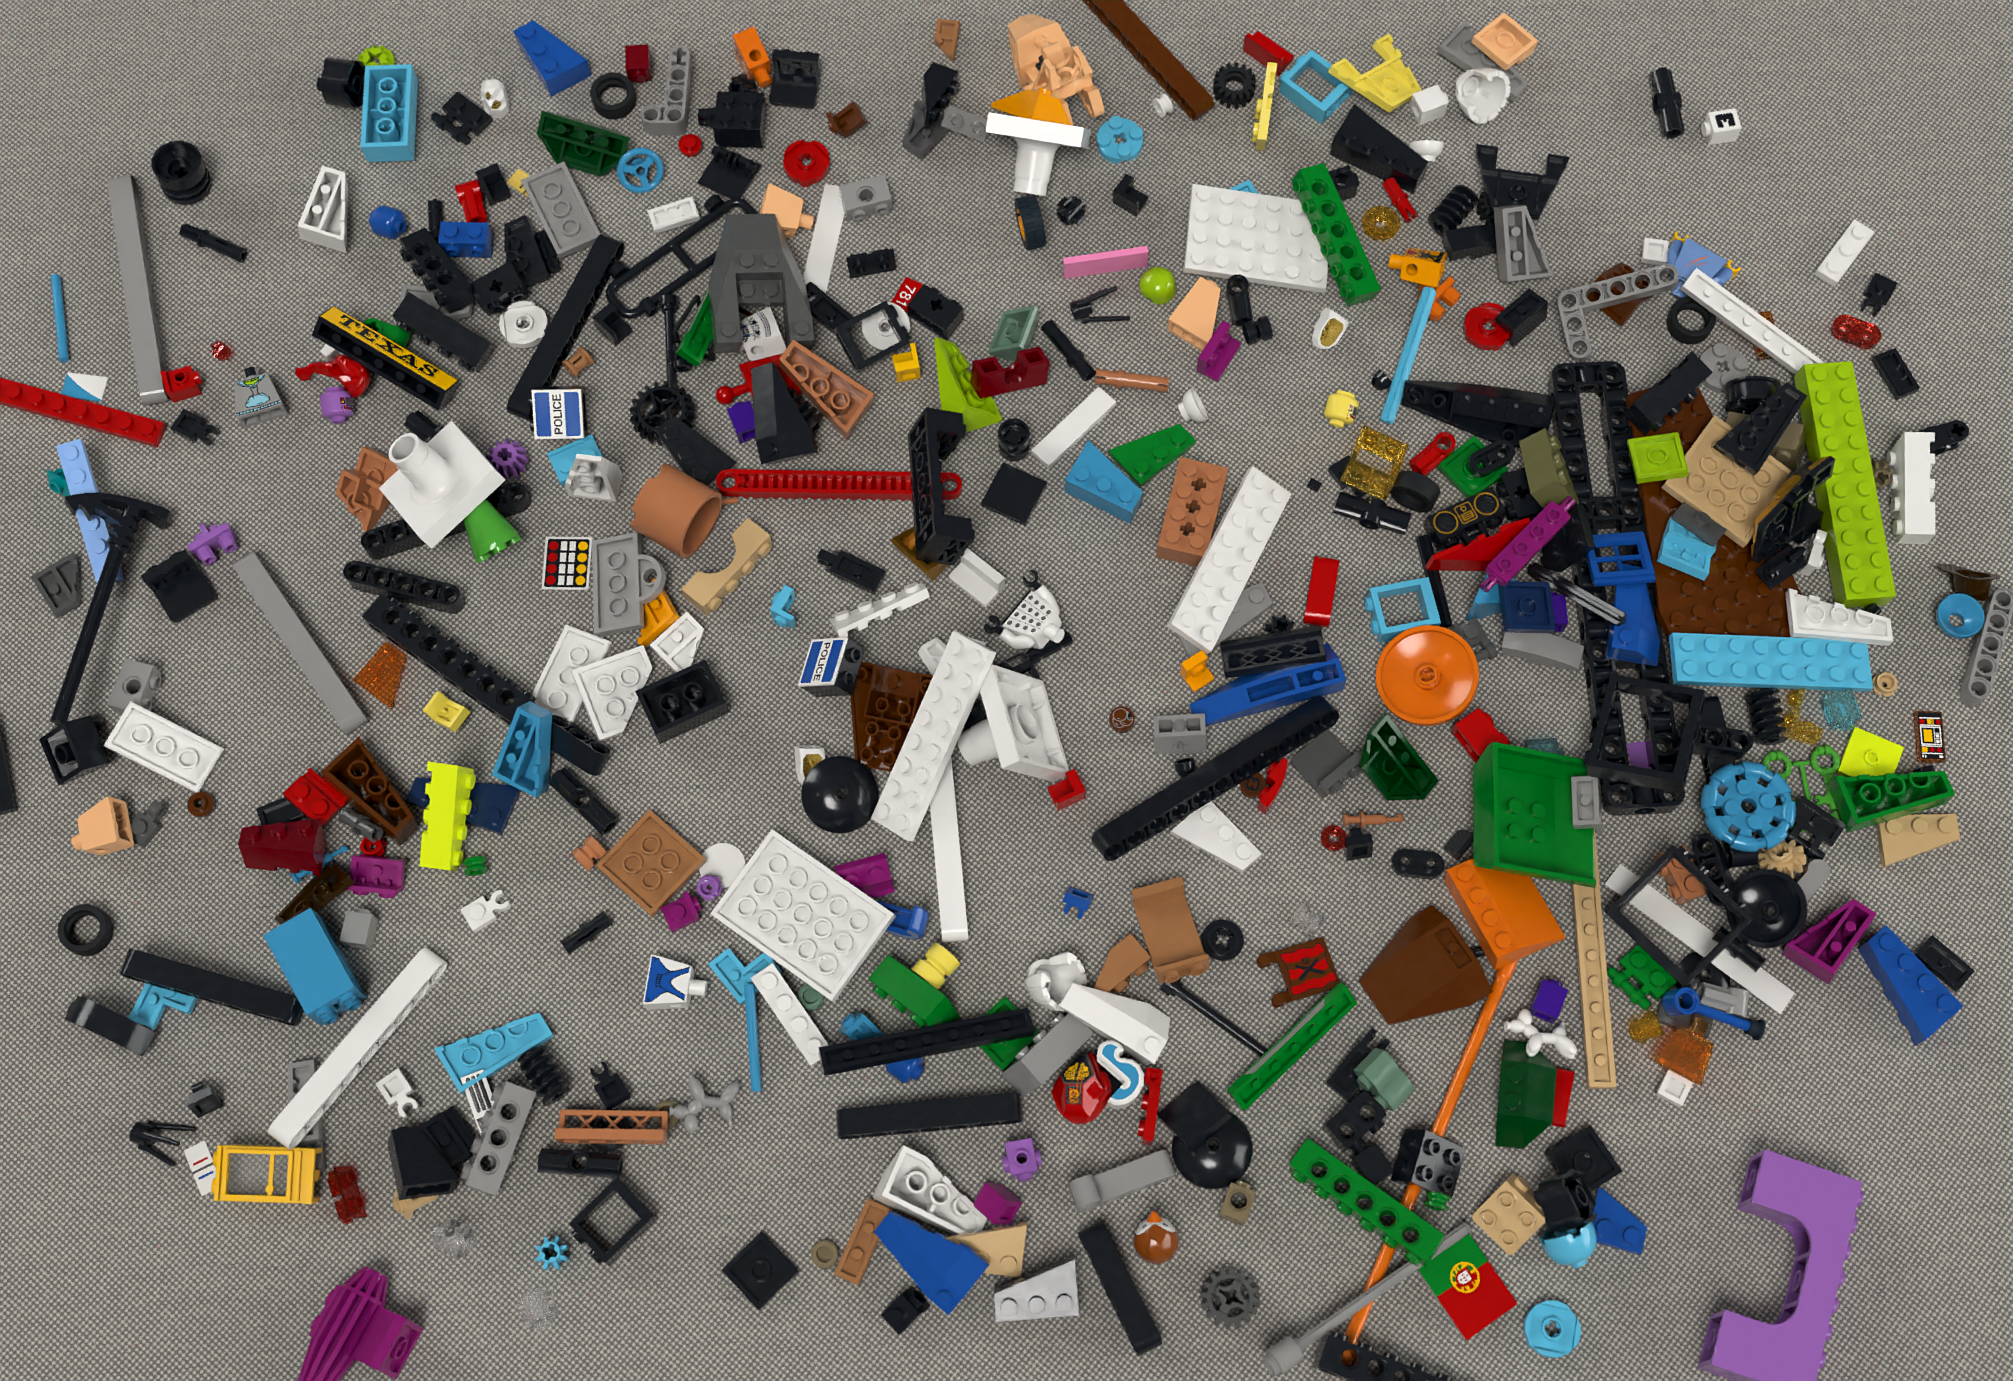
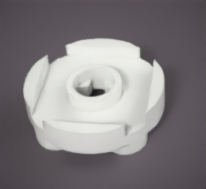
M519 301L511 304L508 307V311L504 315L502 313L499 320L502 336L513 348H530L539 344L549 326L545 311L530 301ZM526 320L527 323L530 324L525 329H522L520 327L518 328V326L522 325V321Z

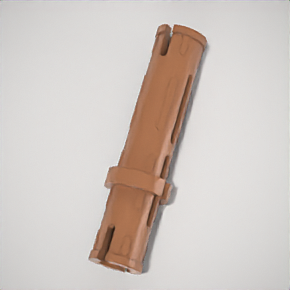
M1097 368L1095 384L1113 385L1118 389L1129 387L1167 393L1169 377L1125 373L1121 369L1117 372Z

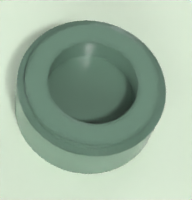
M808 984L800 988L797 998L806 1011H816L821 1008L824 1003V995Z

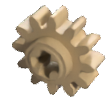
M1784 839L1780 844L1771 849L1765 850L1762 848V853L1758 854L1760 870L1780 871L1791 878H1794V871L1802 873V865L1807 863L1803 846L1796 847L1795 840L1785 843Z

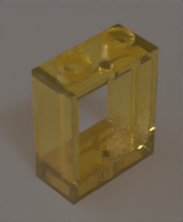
M1363 426L1354 443L1340 481L1386 501L1396 482L1409 445L1367 426ZM1360 448L1393 462L1389 475L1356 461Z

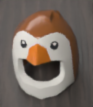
M1152 1211L1150 1216L1140 1222L1135 1230L1133 1245L1136 1253L1145 1262L1161 1265L1171 1260L1178 1250L1179 1237L1176 1228L1169 1220L1160 1217L1155 1211Z

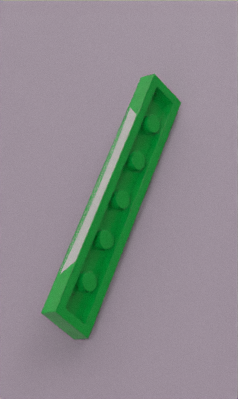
M708 288L676 352L695 367L701 363L713 338Z
M1339 982L1227 1089V1092L1238 1108L1245 1111L1357 1004L1346 985Z

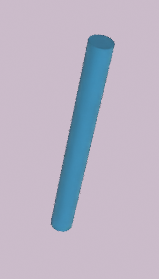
M53 274L50 278L58 356L60 362H68L69 353L61 276Z
M745 984L744 995L751 1092L762 1091L755 986L754 984Z

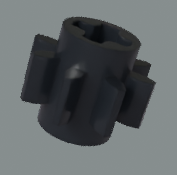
M747 74L731 77L732 81L728 86L729 92L756 93L757 89L754 79H748Z
M1064 196L1058 202L1057 217L1065 225L1069 226L1074 223L1079 225L1085 218L1083 215L1085 213V205L1078 197L1072 196L1067 199Z
M676 343L673 345V350H668V365L673 366L676 372H688L692 369V364L676 353L680 343Z
M1283 615L1282 618L1272 616V625L1266 624L1265 631L1270 632L1268 634L1288 631L1294 627L1295 622H1289L1286 619V615Z

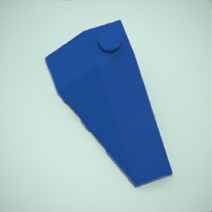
M1623 564L1624 571L1643 569V567ZM1647 583L1614 585L1612 606L1625 612L1627 617L1625 619L1626 622L1620 626L1609 622L1605 658L1657 666L1660 639Z
M892 1211L887 1214L874 1231L927 1298L947 1315L953 1311L990 1265L969 1246L962 1243H953L945 1239V1235L938 1232L933 1234L922 1229L920 1224Z

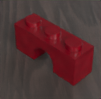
M1040 346L1017 351L1015 362L1004 369L995 356L975 360L972 364L970 384L980 399L1044 385L1047 382L1050 362Z

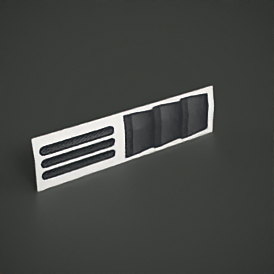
M482 1069L460 1078L462 1084L471 1079H476L484 1070ZM486 1077L465 1090L480 1135L484 1129L481 1126L483 1116L486 1111H491L494 1103L491 1100L492 1093ZM494 1130L490 1136L491 1142L494 1145L498 1146L503 1140L502 1133L498 1130ZM514 1154L512 1155L510 1162L515 1161ZM489 1157V1160H490V1163H491V1166H492V1165H493V1162H492V1159Z

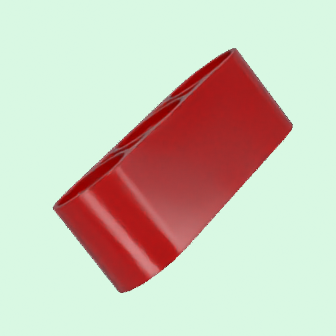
M1314 556L1303 624L1329 627L1339 568L1338 559Z

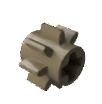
M1872 458L1871 464L1875 485L1882 490V487L1891 483L1890 475L1894 473V470L1888 466L1889 463L1884 458L1880 462Z

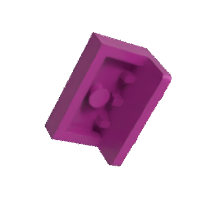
M354 854L351 856L350 878L355 883L346 890H352L355 895H368L370 892L379 893V897L393 898L404 890L406 860Z

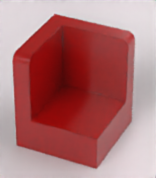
M1075 769L1066 772L1064 780L1048 787V793L1058 811L1086 798V790Z

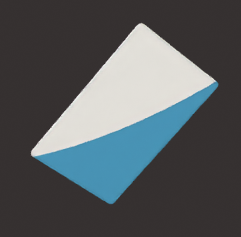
M68 372L61 394L77 399L102 401L108 377Z

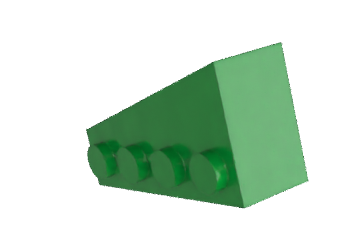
M1945 771L1912 772L1900 775L1890 773L1880 776H1835L1828 784L1841 819L1846 825L1847 833L1944 805L1955 796Z

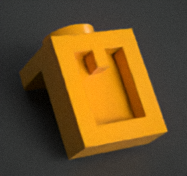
M1203 650L1182 662L1179 674L1193 692H1197L1214 680V676L1206 667L1208 657Z

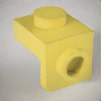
M436 691L423 709V712L435 723L455 733L470 714V711L464 706L449 700L439 691Z

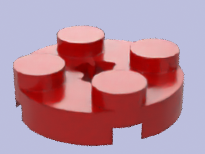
M804 140L793 142L784 152L783 167L785 174L790 180L799 183L802 187H809L811 184L821 181L830 171L827 149L815 140H812V142H805ZM806 158L807 161L808 159L812 161L810 165L805 166L802 165V160Z
M1482 303L1479 307H1473L1467 313L1463 325L1465 340L1479 349L1500 350L1510 339V333L1495 323V317L1505 308L1495 303ZM1489 322L1492 324L1491 327L1495 329L1488 331L1482 325H1486Z

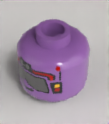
M344 387L326 388L325 392L321 394L322 416L326 419H331V423H345L346 418L354 414L352 396L348 391H345Z

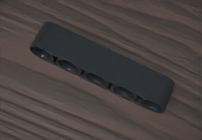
M356 560L348 562L343 569L344 577L352 588L378 596L382 594L387 598L392 596L398 601L449 614H457L465 607L464 597L459 589L452 584ZM362 572L360 577L353 578L356 573ZM386 578L382 584H376L378 580ZM409 584L407 589L400 590L401 586ZM433 590L429 596H423L426 591ZM456 596L453 602H446L449 597Z
M1103 1221L1078 1232L1079 1239L1136 1355L1139 1357L1162 1345L1160 1335Z

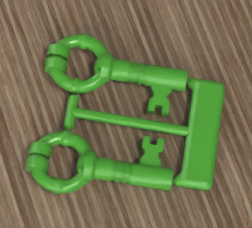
M1830 745L1816 746V749L1812 752L1811 761L1793 762V764L1781 750L1768 752L1762 764L1767 766L1766 769L1770 771L1769 762L1783 760L1786 769L1783 773L1779 772L1778 774L1785 781L1791 774L1792 765L1800 767L1805 797L1810 801L1811 797L1804 766L1811 764L1813 769L1823 777L1827 795L1824 797L1821 795L1814 796V800H1818L1815 804L1817 806L1829 805L1830 811H1834L1830 815L1840 821L1838 809L1828 788V784L1833 780L1835 772L1839 769L1840 757L1834 749L1830 748ZM1831 755L1834 764L1832 767L1821 768L1818 765L1817 757ZM1778 797L1779 805H1782L1780 797Z

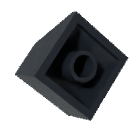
M91 716L67 721L65 726L60 725L39 739L58 786L95 772L110 763L107 750L102 745L97 726L93 723Z

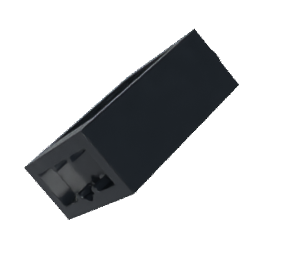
M887 301L844 322L833 330L856 374L909 345L908 339H910V335L904 326L899 325L896 319L898 318V313L892 304L888 305ZM882 311L899 342L864 360L847 329Z
M617 1177L569 1223L574 1229L570 1234L581 1245L584 1242L592 1249L589 1254L599 1265L604 1262L610 1266L658 1219ZM617 1192L641 1220L613 1247L605 1252L581 1225Z

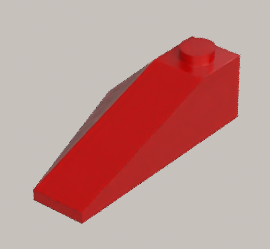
M1528 517L1499 527L1500 532L1486 538L1484 533L1477 536V539L1471 541L1466 547L1463 543L1436 553L1431 556L1425 567L1427 570L1485 571L1489 563L1531 521Z

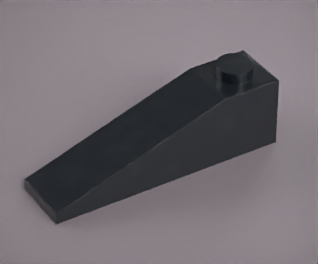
M772 362L752 368L755 438L761 465L778 464L817 453L812 428L799 411L801 408L798 403L794 402L788 386L775 363Z

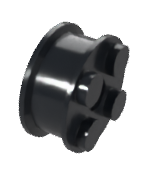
M1746 376L1730 380L1725 384V391L1729 393V401L1725 404V410L1728 413L1730 411L1750 415L1781 387V382L1766 376Z

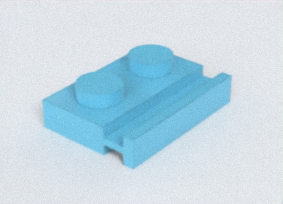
M592 434L547 453L561 486L565 485L576 454L602 457Z

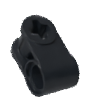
M1953 420L1938 426L1925 428L1919 432L1935 433V442L1930 443V454L1937 456L1941 453L1957 449L1961 442L1969 435V428L1963 421Z

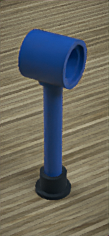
M1685 987L1669 990L1663 996V1008L1671 1016L1697 1013L1744 1030L1745 1034L1752 1036V1039L1756 1041L1760 1040L1765 1032V1021L1761 1019L1757 1021L1753 1019L1745 1020L1701 1004L1698 994L1691 988ZM1679 996L1683 1000V1007L1679 1005Z

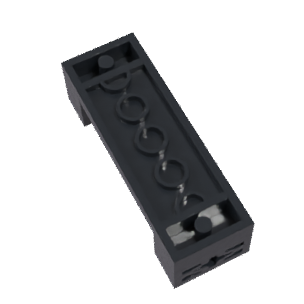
M925 407L908 433L916 560L954 566L975 538L971 519L945 515V504L942 503L943 482L940 481L942 463L939 460L946 461L951 452L955 451L958 442L965 436L966 425L963 424L962 413Z

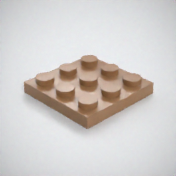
M649 809L595 866L653 918L661 910V907L665 906L706 863V859Z

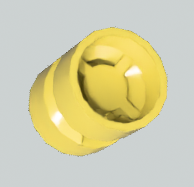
M934 942L925 954L926 960L919 959L911 971L939 990L946 982L944 975L953 974L960 963L947 949Z

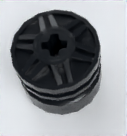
M181 140L163 144L155 151L151 159V168L167 199L172 203L189 205L201 201L208 194L211 188V177L197 147Z

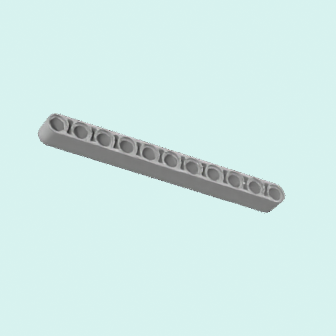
M132 174L107 179L138 390L142 403L147 406L169 401L170 397L165 391L161 371H166L138 188L135 178Z

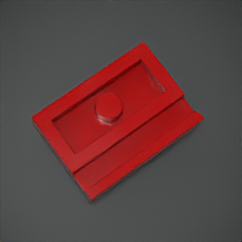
M311 768L283 792V796L310 820L320 819L322 827L334 818L344 805L348 804L347 799Z

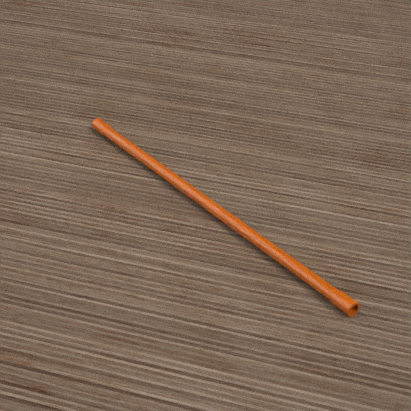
M1519 960L1496 971L1495 979L1491 986L1492 993L1486 998L1430 1131L1442 1138L1507 983L1511 980ZM1408 1185L1400 1204L1412 1211L1421 1188L1416 1185ZM1384 1243L1362 1294L1384 1279L1395 1253V1250ZM1374 1300L1353 1314L1345 1336L1348 1337L1347 1342L1356 1345ZM1346 1350L1343 1352L1341 1359L1347 1367L1352 1359V1354Z

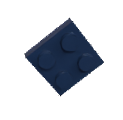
M1510 581L1505 587L1498 585L1504 632L1553 633L1556 630L1549 582Z

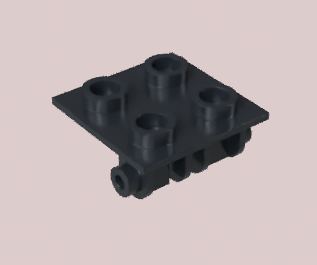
M721 145L718 147L714 146L711 151L714 157L697 184L729 199L741 198L760 169L761 164L743 157L734 151H730Z

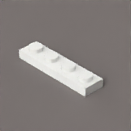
M772 963L751 977V980L809 1065L812 1066L820 1060L818 1047L828 1046L829 1044Z

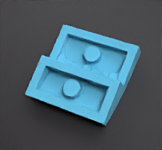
M1670 517L1663 534L1657 562L1704 581L1709 575L1710 560L1716 551V545L1714 547L1709 545Z

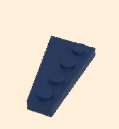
M416 777L406 802L426 809L430 799L428 794H425L426 783H430L431 779ZM475 782L469 797L472 803L471 811L466 816L465 823L503 835L522 790L512 785Z

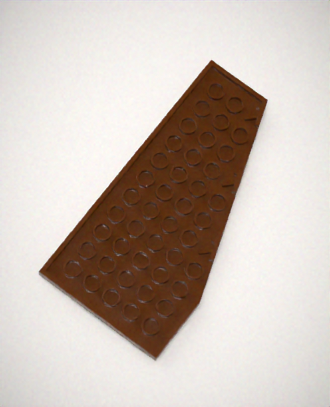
M1650 388L1629 394L1625 398L1627 410ZM1698 388L1696 392L1699 395L1689 404L1686 402L1682 403L1683 409L1673 418L1667 416L1665 418L1666 424L1657 432L1652 429L1644 436L1630 420L1629 427H1632L1633 438L1678 432L1685 455L1713 415ZM1666 480L1638 484L1639 498H1642L1647 532L1645 538L1656 578L1654 588L1657 608L1655 611L1668 642L1671 633L1790 637L1785 593L1790 588L1797 590V594L1802 595L1793 576L1791 575L1770 590L1755 572L1757 568L1774 556L1755 563L1752 561L1751 556L1753 537L1742 548L1724 534L1716 543V551L1710 560L1709 575L1704 581L1657 562L1667 522L1682 503L1661 488Z

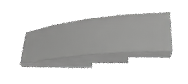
M315 1060L287 1064L288 1104L317 1071ZM322 1117L297 1145L323 1147L322 1153L316 1154L315 1169L320 1170V1172L325 1171Z

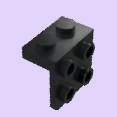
M773 49L774 73L769 95L770 104L807 109L814 108L822 70L819 54L810 51L798 52L789 49Z
M185 549L172 554L169 559L159 565L150 567L146 573L141 575L143 581L154 592L173 623L180 622L216 599V594L203 573Z
M1405 1129L1404 1135L1401 1138L1397 1160L1393 1166L1394 1172L1391 1181L1398 1184L1416 1185L1427 1191L1445 1194L1451 1199L1454 1194L1465 1150L1463 1147L1428 1130Z

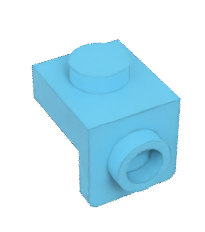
M784 585L781 592L777 591L774 595L770 612L773 621L783 628L788 626L794 629L796 626L795 617L787 612L796 597L794 589L787 585Z

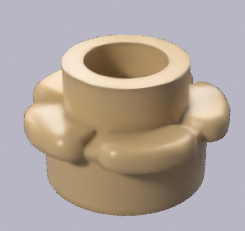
M1881 673L1880 675H1875L1872 679L1873 690L1878 695L1882 694L1884 697H1889L1897 689V679L1891 673Z

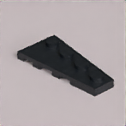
M1786 382L1714 445L1713 448L1752 475H1756L1805 401L1807 395Z

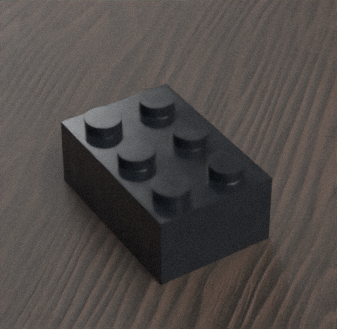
M706 660L635 691L659 744L729 713L726 701Z

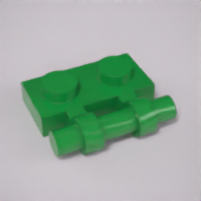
M1639 945L1619 961V966L1624 970L1620 973L1613 966L1607 971V976L1613 980L1611 983L1617 989L1621 988L1630 997L1629 1000L1635 1006L1639 1005L1644 1011L1648 1010L1652 1005L1646 998L1648 995L1658 1002L1666 992L1673 989L1677 984V981ZM1633 978L1642 988L1637 990L1629 980Z

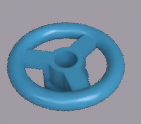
M642 147L626 152L619 160L617 166V176L621 185L633 193H646L653 190L661 182L664 173L663 163L658 154ZM636 155H646V156H647L645 159H643L642 157H634V158H632L633 156H636ZM655 162L657 168L656 176L649 183L646 177L648 167ZM638 167H643L640 172L636 171ZM624 172L638 177L642 186L630 184L625 178Z

